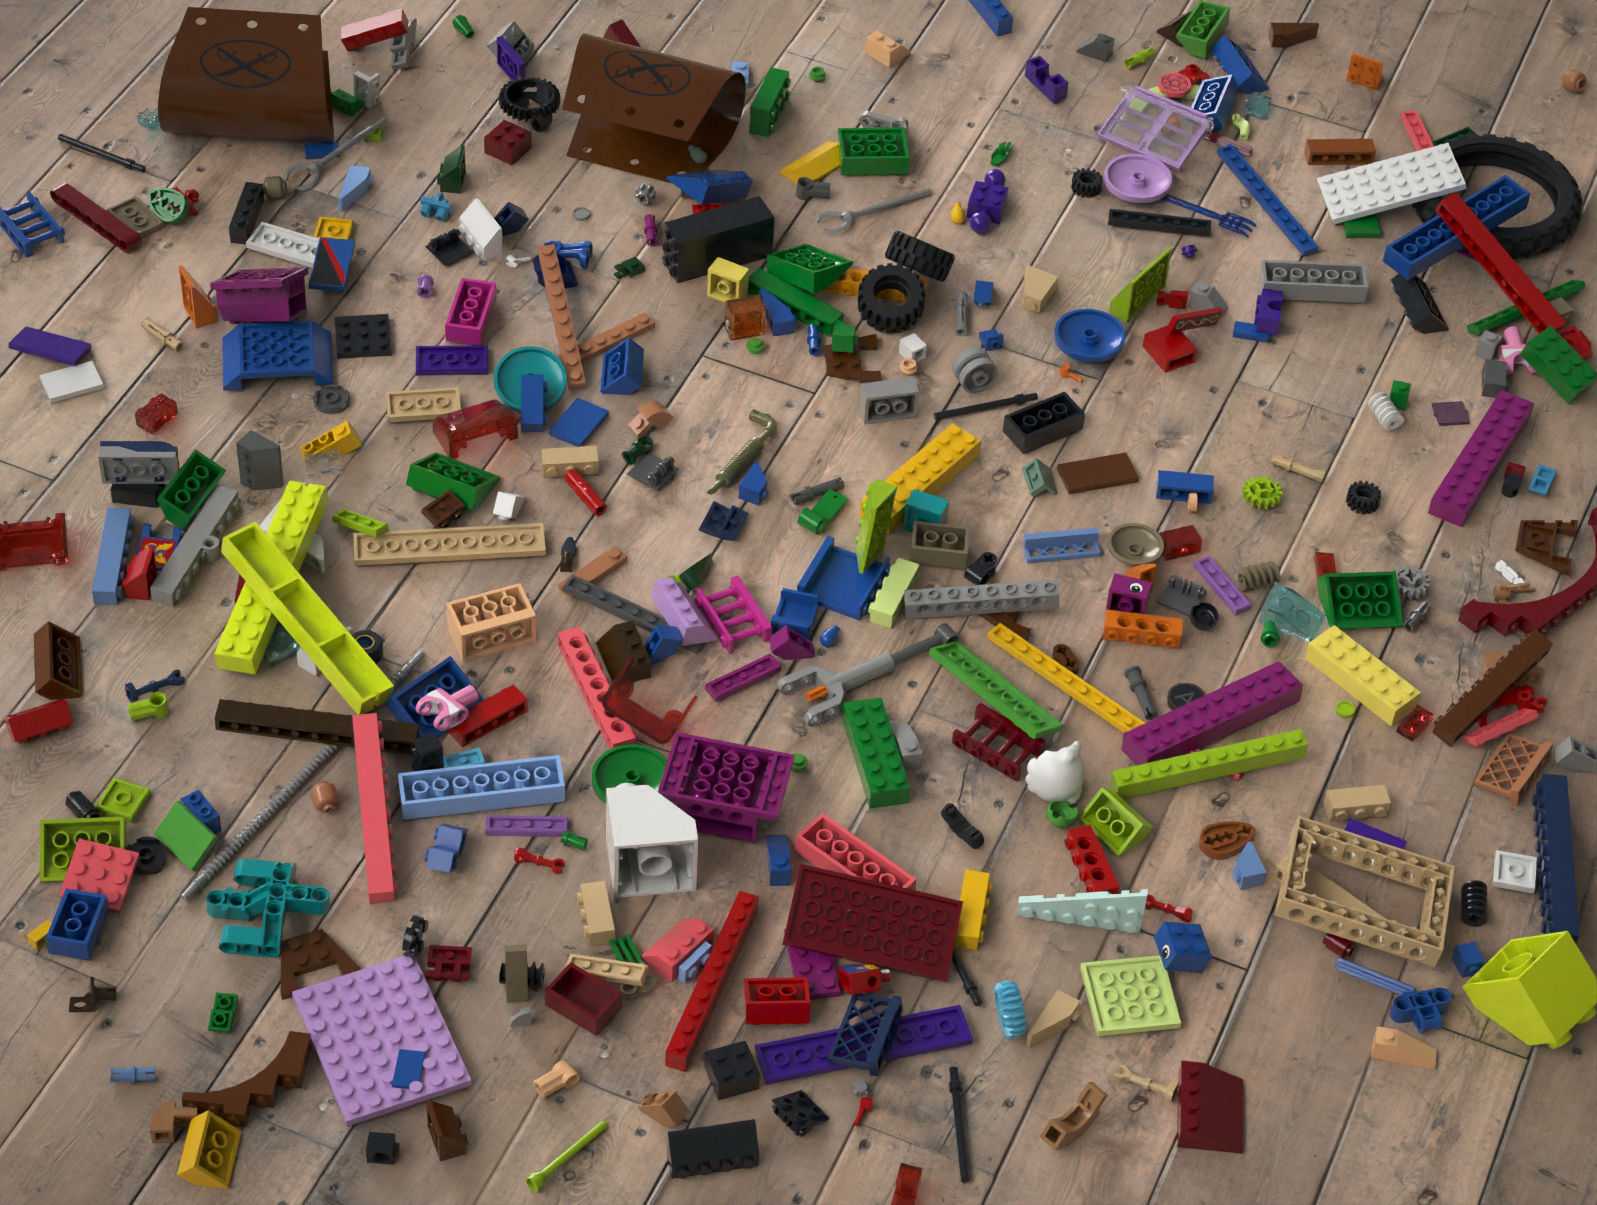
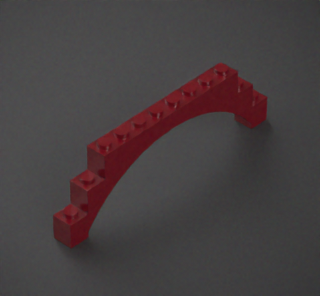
M1597 507L1591 511L1588 524L1592 526L1595 537V559L1587 572L1575 584L1550 597L1525 603L1499 604L1478 602L1472 599L1461 608L1458 621L1474 633L1485 629L1489 625L1504 637L1511 632L1515 633L1518 629L1525 634H1530L1536 629L1545 636L1551 628H1556L1564 618H1569L1573 611L1581 609L1586 601L1592 600L1597 594Z

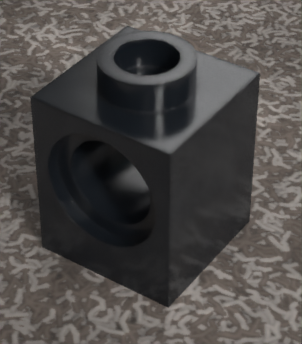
M369 1132L366 1146L367 1163L393 1165L394 1158L399 1156L400 1143H396V1134Z

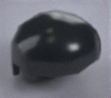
M1201 601L1192 606L1189 618L1191 624L1196 629L1209 630L1217 624L1219 614L1212 604Z

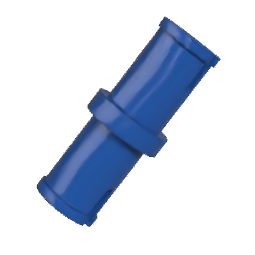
M815 324L808 327L807 337L809 353L812 356L819 355L821 343L819 327Z

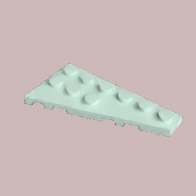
M1142 889L1140 893H1130L1129 890L1121 891V894H1111L1108 891L1076 893V897H1066L1065 894H1057V898H1047L1044 895L1019 896L1016 916L1140 934L1148 889Z

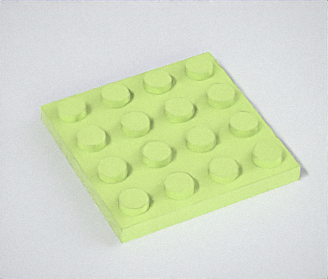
M1160 955L1081 963L1080 970L1097 1036L1178 1029L1181 1027L1168 973L1163 966Z

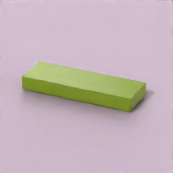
M343 509L332 516L333 523L376 538L388 531L387 523L347 509Z

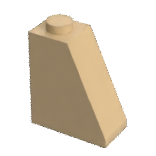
M1026 265L1023 308L1039 314L1057 290L1059 276Z

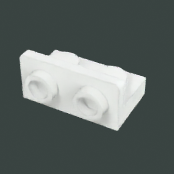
M359 71L353 74L354 97L364 101V106L370 109L381 98L380 75L376 73L369 77Z

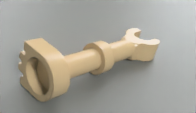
M1125 1065L1118 1066V1072L1123 1074H1114L1116 1082L1135 1083L1143 1086V1089L1147 1091L1151 1089L1164 1094L1165 1100L1173 1102L1178 1093L1179 1084L1177 1081L1171 1080L1168 1086H1164L1152 1081V1078H1143L1133 1074Z

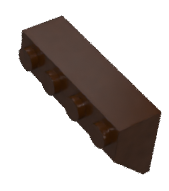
M50 621L34 633L35 693L49 700L72 699L82 696L80 637Z

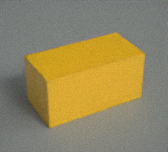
M48 920L27 934L28 943L36 950L46 944V936L52 924Z

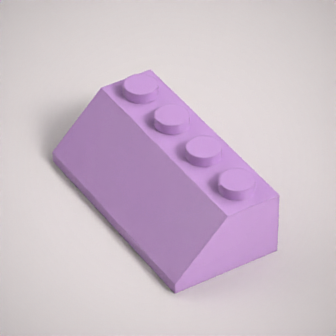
M673 577L656 579L651 598L668 625L677 627L683 640L681 645L686 646L717 641L718 637L687 590Z

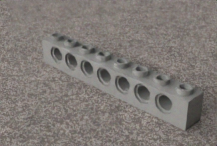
M1058 579L904 590L906 619L1059 609Z

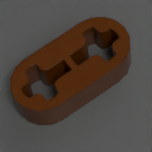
M1065 644L1055 645L1052 654L1053 660L1077 675L1079 661L1071 649Z

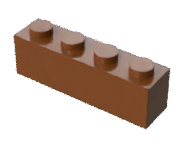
M1307 139L1304 153L1308 165H1361L1374 163L1376 149L1373 139Z

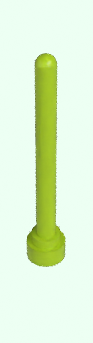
M599 1122L541 1172L531 1173L525 1179L528 1187L532 1191L538 1192L544 1187L547 1177L607 1128V1122Z

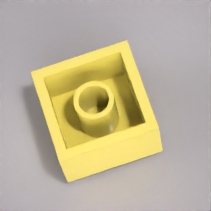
M717 257L708 269L707 296L739 307L748 295L749 268Z

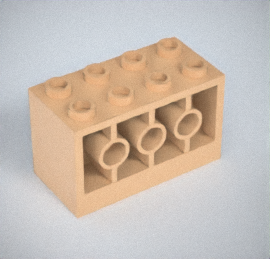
M520 583L446 603L447 629L462 662L536 642V615Z

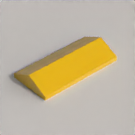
M828 141L780 169V173L796 185L798 179L802 177L810 178L812 182H816L840 167L839 145L836 142Z

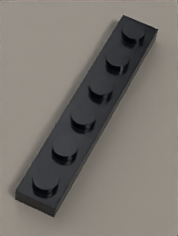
M1109 209L1108 225L1210 237L1211 220Z

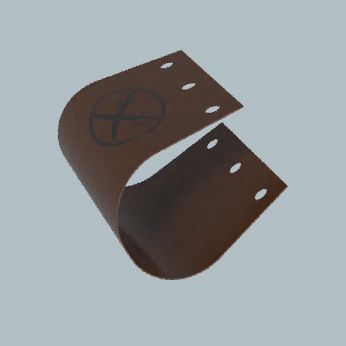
M188 7L168 55L161 78L158 118L162 131L333 143L334 129L328 51L322 50L321 15ZM198 18H205L206 22L203 25H199L196 23V20ZM249 21H255L257 22V26L254 28H249L247 26V23ZM301 24L308 25L306 31H300L298 27Z
M583 33L576 47L562 110L581 114L566 156L668 183L671 182L667 180V176L677 175L679 171L686 173L706 171L726 148L738 126L746 97L745 77L740 72ZM580 95H585L584 103L578 102L577 98ZM690 145L701 148L707 154L705 163L698 164L691 158L690 151L688 150ZM590 147L592 150L590 152H584L582 151V148ZM631 159H637L639 163L633 165L630 164L629 161Z

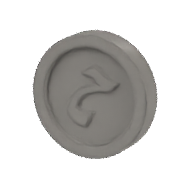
M577 207L573 210L572 216L578 221H584L589 218L590 212L585 207Z

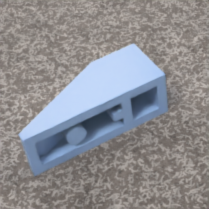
M350 165L338 197L340 212H343L368 191L369 185L373 184V175H371L369 167Z

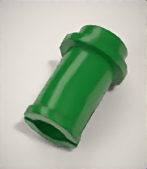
M569 830L563 832L560 842L564 843V846L570 845L584 851L588 838L573 834Z

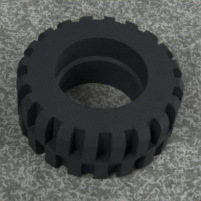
M898 230L893 233L885 252V258L941 282L947 279L955 260L954 254Z
M887 263V266L881 264L877 266V269L872 268L868 271V274L863 276L858 289V310L861 313L862 319L864 321L867 320V324L870 327L875 326V330H885V333H890V331L899 333L901 329L905 331L910 329V325H915L918 319L921 318L925 305L924 283L921 279L919 280V275L916 272L912 273L911 268H903L902 264L895 266L892 263ZM885 289H896L904 293L908 300L899 307L889 308L878 303L875 296Z

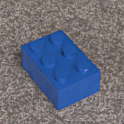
M66 888L46 936L48 953L90 960L109 913L107 895Z

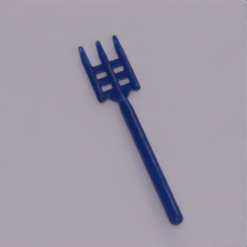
M1168 194L1161 198L1202 215L1218 219L1220 227L1242 234L1247 238L1249 235L1239 228H1244L1250 232L1253 230L1243 224V222L1256 227L1253 221L1228 211L1226 214L1220 215Z

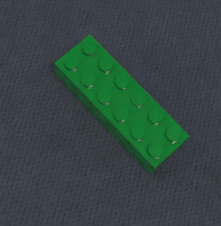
M882 697L843 703L842 720L869 809L909 803V782Z

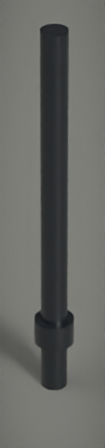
M58 135V140L124 165L127 169H134L142 173L146 170L145 166L136 163L135 160L130 158L125 159L66 135Z
M1022 393L1011 398L937 412L933 415L935 420L1013 404L1022 405L1028 401L1038 400L1037 393L1026 395Z
M954 948L951 960L964 983L963 988L966 994L970 995L974 1005L980 1006L983 1002L977 992L978 988L975 982L970 979Z
M950 1067L949 1092L952 1094L960 1179L962 1183L969 1182V1170L960 1094L962 1092V1083L959 1081L958 1068Z

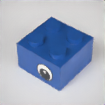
M1164 921L1154 936L1165 970L1201 973L1212 959L1200 924Z

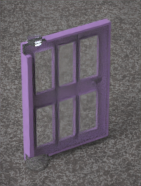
M1125 83L1119 93V98L1122 100L1097 135L1098 138L1136 154L1156 158L1167 167L1180 171L1206 132L1213 130L1214 122L1212 118L1207 117V114L1142 87H1135Z

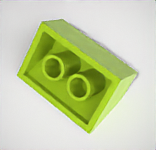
M1101 787L1078 817L1086 826L1091 825L1094 833L1118 856H1122L1141 844L1153 829V826L1113 789Z

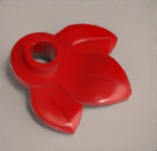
M1196 64L1187 65L1185 69L1178 71V73L1189 78L1191 85H1194L1199 80L1209 79V75L1201 71L1200 67Z

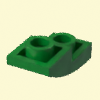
M216 992L208 1031L230 1033L237 1008L238 994Z

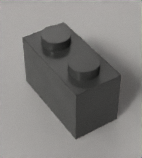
M1485 359L1482 369L1481 396L1496 398L1501 390L1508 392L1509 382L1506 380L1509 377V369H1506L1507 362Z

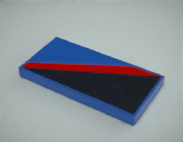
M320 237L309 280V289L344 292L355 240Z

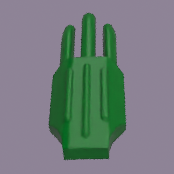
M1006 142L999 144V147L991 154L990 164L994 166L1001 164L1007 158L1014 145H1011V142H1008L1006 146Z

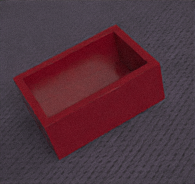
M570 962L545 989V1005L597 1036L622 1008V992Z

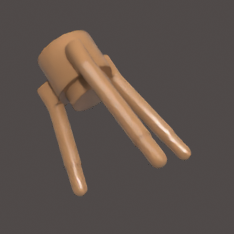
M1530 583L1495 585L1494 600L1499 601V604H1512L1506 601V599H1510L1511 592H1534L1536 589L1520 588L1530 586Z

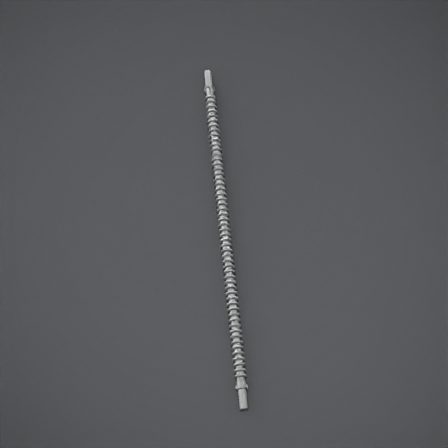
M419 651L409 662L406 661L402 669H398L397 673L391 676L390 681L394 685L393 690L400 686V683L407 678V674L412 673L414 667L425 657L422 651ZM374 704V709L365 714H372L378 707ZM324 745L320 752H317L316 756H313L309 763L302 767V771H298V774L290 780L291 782H288L287 786H284L279 791L280 793H277L276 797H273L272 801H269L265 808L261 809L257 816H254V820H251L250 824H247L246 828H243L239 835H236L235 839H232L231 843L224 847V851H220V855H216V859H213L212 863L210 862L200 872L201 875L192 880L193 883L181 894V899L187 901L198 889H202L206 881H210L211 877H214L215 873H218L219 869L226 865V861H229L230 857H233L234 853H237L238 849H241L245 842L249 841V838H252L257 830H260V826H263L264 822H267L275 814V811H278L279 807H282L283 803H286V800L290 799L294 792H297V788H300L308 780V777H311L312 773H315L319 766L326 762V758L328 759L340 746Z

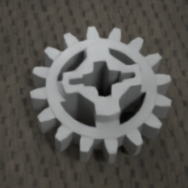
M1409 564L1406 567L1399 565V568H1393V571H1396L1398 591L1403 599L1406 596L1410 600L1414 596L1416 599H1419L1420 595L1425 596L1429 590L1430 579L1428 578V573L1423 574V569H1416V565L1413 568Z

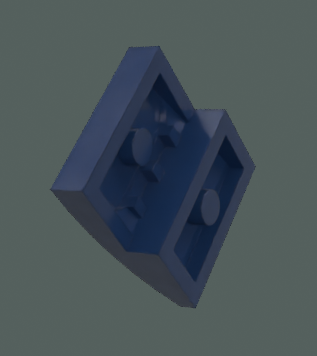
M713 501L698 530L713 537L735 541L749 513L734 505L729 509Z

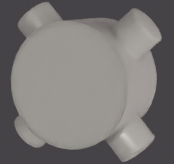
M860 1080L852 1083L855 1096L868 1095L867 1081Z

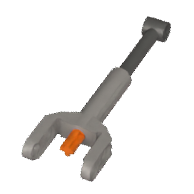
M944 623L936 628L934 636L891 655L888 653L881 654L836 675L823 668L807 666L781 678L777 683V688L782 694L790 695L816 683L817 688L805 693L807 701L813 702L822 697H825L827 701L811 707L805 714L804 721L808 726L814 727L841 714L846 691L893 671L895 665L922 654L932 647L959 641V636L948 624Z

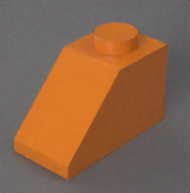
M1141 564L1126 570L1125 576L1152 582L1151 593L1157 566L1156 564Z

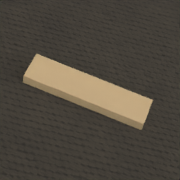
M570 954L565 965L566 967L572 962L600 980L643 986L650 970L649 966L644 964Z

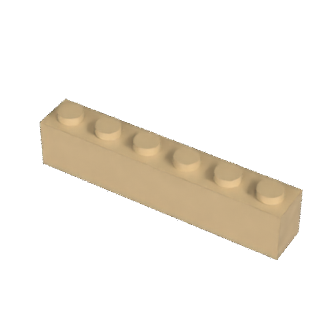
M1286 857L1276 866L1273 879L1280 884ZM1307 865L1309 870L1304 880L1306 882L1303 890L1304 893L1315 894L1317 897L1329 901L1334 900L1338 904L1351 908L1355 907L1357 910L1369 914L1374 913L1378 917L1385 918L1367 904L1358 900L1350 892L1338 886L1334 881L1325 877L1317 869Z

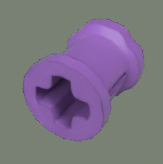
M421 275L418 278L419 287L417 294L422 298H429L433 293L434 279L430 275Z

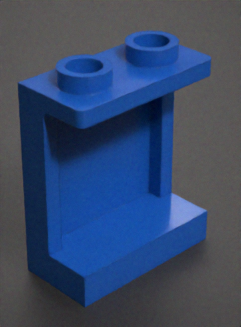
M782 588L776 613L771 619L772 634L788 626L809 639L818 610L819 596Z

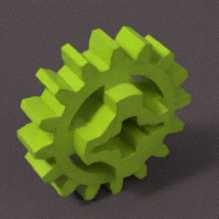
M1257 475L1256 479L1250 477L1249 481L1245 480L1242 488V498H1246V503L1251 502V507L1257 505L1258 509L1262 506L1267 510L1268 506L1274 508L1275 504H1279L1283 493L1282 487L1279 486V482H1273V478L1267 479L1266 475L1260 478Z

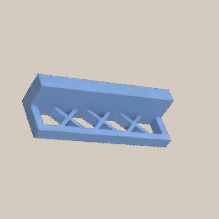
M1098 528L1024 534L1022 548L1027 563L1100 557L1101 555L1098 545ZM1093 546L1095 551H1087L1084 548ZM1072 548L1076 550V552L1070 553L1066 550ZM1055 550L1058 553L1052 555L1048 553V551ZM1029 552H1037L1040 555L1030 556Z

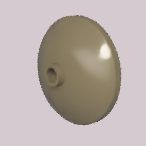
M1122 524L1114 528L1108 536L1107 546L1111 555L1119 562L1136 567L1141 564H1153L1163 554L1164 542L1162 537L1156 530L1144 524Z

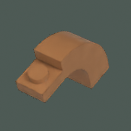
M1088 1082L1073 1106L1061 1117L1050 1119L1039 1137L1054 1150H1060L1069 1146L1095 1121L1100 1114L1099 1109L1108 1094L1095 1083Z

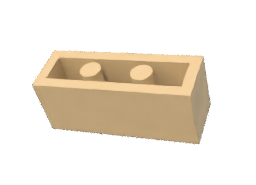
M597 446L541 449L543 478L562 477L571 469H576L580 475L599 474Z
M1385 785L1327 790L1324 806L1330 821H1343L1350 818L1363 819L1388 816L1391 801Z
M605 881L580 884L577 902L578 905H582V909H580L581 921L586 923L583 926L584 937L589 938L590 946L609 944V940L612 939L615 941V927Z

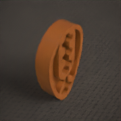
M1231 821L1210 824L1201 832L1199 847L1206 856L1212 859L1225 860L1241 853L1247 842L1254 840L1255 828L1248 823Z

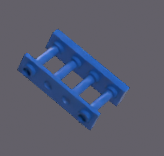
M30 191L26 192L27 202L7 210L0 207V227L26 258L33 256V245L56 237L62 244L64 243L63 235H65L63 227L57 224L40 204L38 198L33 196ZM28 208L33 210V212L17 219L9 217ZM38 217L41 222L24 229L17 227ZM45 227L50 230L32 239L26 237V235Z

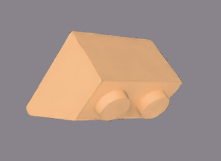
M875 31L866 37L865 53L887 67H891L911 54L910 50L879 31Z

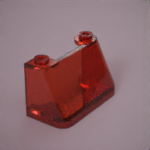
M495 399L438 416L433 421V433L447 456L452 459L459 457V449L462 447L463 449L467 448V441L498 432L500 437L506 435L509 441L518 439V419L516 414Z
M56 513L53 520L50 517H46V520L9 524L7 521H3V524L0 523V571L10 567L43 564L61 566L69 561L68 523L65 513Z

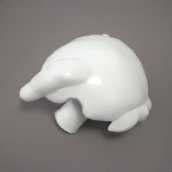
M1075 741L1069 747L1061 748L1057 752L1047 750L1037 760L1036 758L1031 759L1027 765L1028 775L1026 776L1029 791L1035 793L1044 801H1068L1069 805L1075 804L1080 799L1084 781V763L1079 755L1081 743Z

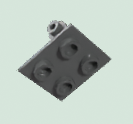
M648 453L627 475L657 491L679 468L674 466V458L671 456L665 457L662 460Z
M1170 575L1169 584L1159 597L1157 603L1190 616L1192 606L1201 602L1207 592L1202 585H1197L1192 581L1187 584V579L1183 582V578L1177 575Z

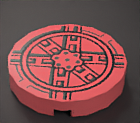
M1167 73L1159 79L1158 88L1160 92L1166 93L1168 97L1180 98L1190 92L1191 81L1180 73Z

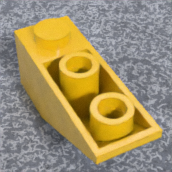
M345 421L301 446L300 449L304 461L347 454L360 447L362 443L356 429L348 421Z

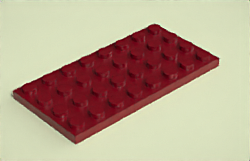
M800 864L782 945L863 964L871 963L876 967L946 983L963 901Z

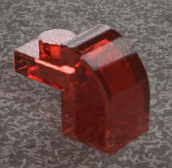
M905 1163L900 1164L891 1205H915L920 1189L923 1168Z

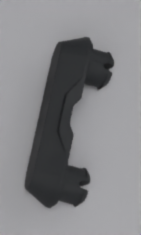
M946 804L941 811V816L948 823L951 830L971 848L978 849L985 841L983 834L967 821L954 804Z

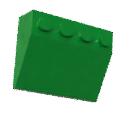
M905 127L838 128L841 175H902L909 173L910 157Z
M802 244L767 254L768 273L797 286L799 289L808 290L812 294H817L821 290L827 289L853 265L851 260L809 244Z
M434 452L410 464L406 485L412 487L415 491L426 492L430 497L438 498L449 489L465 504L463 509L473 510L482 504L499 482L500 476Z
M1396 571L1327 573L1317 579L1319 599L1330 628L1334 625L1339 629L1403 627Z

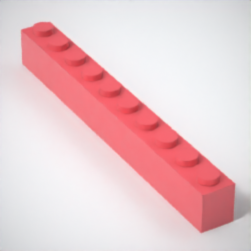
M377 713L352 715L369 904L394 901V893H398L397 881H393L392 875H396L395 862L391 863V857H394V845H389V839L393 838L392 826H387V821H391L390 808L386 809L385 803H389L388 791H384V785H387V773H382V768L386 767L385 755L381 756L380 750H384L383 738H379V733H382V722L377 721Z

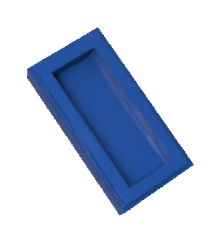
M338 142L304 144L305 159L324 158L339 147Z
M1235 321L1233 337L1268 342L1269 334L1256 332L1257 325L1252 323Z

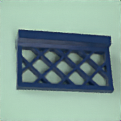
M866 994L852 995L827 1058L828 1062L869 1070L870 1075L878 1076L903 1013L902 997L893 995L892 999ZM857 1000L867 1003L866 1006L859 1009L855 1006ZM879 1005L887 1006L886 1010L879 1013L875 1007ZM872 1010L874 1015L867 1019H864L861 1015L866 1011ZM858 1016L861 1021L851 1026L849 1020ZM878 1020L880 1026L871 1029L868 1024ZM865 1026L868 1032L858 1036L855 1030ZM851 1032L855 1038L844 1042L842 1037ZM872 1036L874 1042L865 1046L862 1040ZM859 1043L861 1048L854 1052H851L848 1048ZM843 1049L848 1053V1055L842 1058L835 1056L837 1052ZM863 1053L867 1055L866 1062L857 1061L855 1058Z

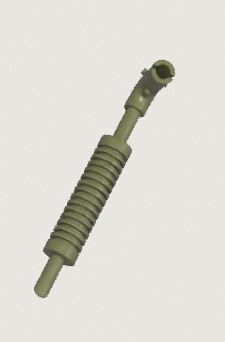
M755 409L750 412L749 420L765 426L764 432L759 437H752L715 477V484L707 491V494H714L721 487H728L764 449L765 445L763 442L768 437L773 436L777 430V423L769 414L761 413Z

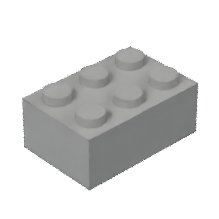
M914 377L862 383L859 412L864 425L917 418L919 390Z

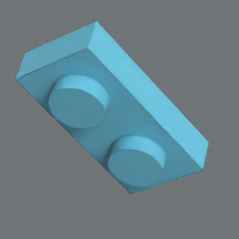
M480 748L443 756L444 768L485 764Z

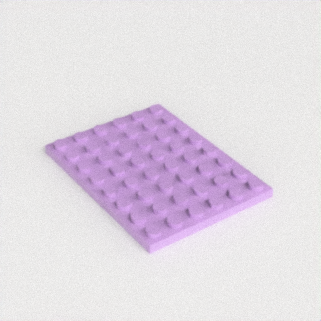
M403 956L292 991L293 1000L307 1033H311L312 1045L347 1126L472 1085L467 1069L414 956L412 958ZM399 1049L425 1052L420 1082H411L409 1089L392 1087Z

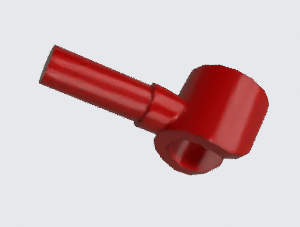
M861 1098L858 1115L854 1122L855 1126H859L864 1111H871L872 1098Z

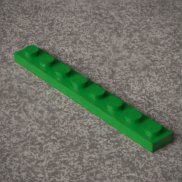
M1570 280L1542 294L1548 301L1561 297L1565 299L1567 295L1577 294L1579 290L1585 288V282ZM1513 305L1467 325L1468 332L1482 335L1485 330L1497 329L1501 324L1511 323L1513 319L1524 317V315Z

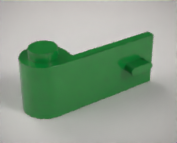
M829 489L812 510L808 508L802 510L797 523L815 534L823 533L828 523L846 504L848 498Z

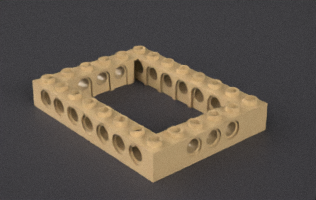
M1298 816L1290 835L1274 916L1435 968L1444 947L1455 866ZM1310 853L1424 889L1425 896L1420 929L1397 923L1395 920L1391 921L1378 917L1374 913L1369 914L1357 910L1355 907L1344 906L1336 903L1337 901H1329L1317 897L1315 894L1304 893L1303 890L1306 886L1304 880L1309 870L1307 865L1311 858Z

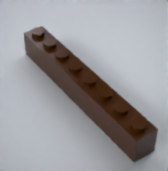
M1536 629L1530 634L1526 633L1521 638V643L1518 646L1516 644L1513 645L1508 651V655L1506 657L1502 656L1497 661V666L1494 669L1489 668L1481 681L1479 679L1475 681L1471 687L1472 690L1469 692L1465 691L1460 696L1457 704L1452 703L1446 710L1447 713L1444 716L1440 715L1434 721L1435 727L1432 733L1451 747L1549 653L1553 645L1552 642Z

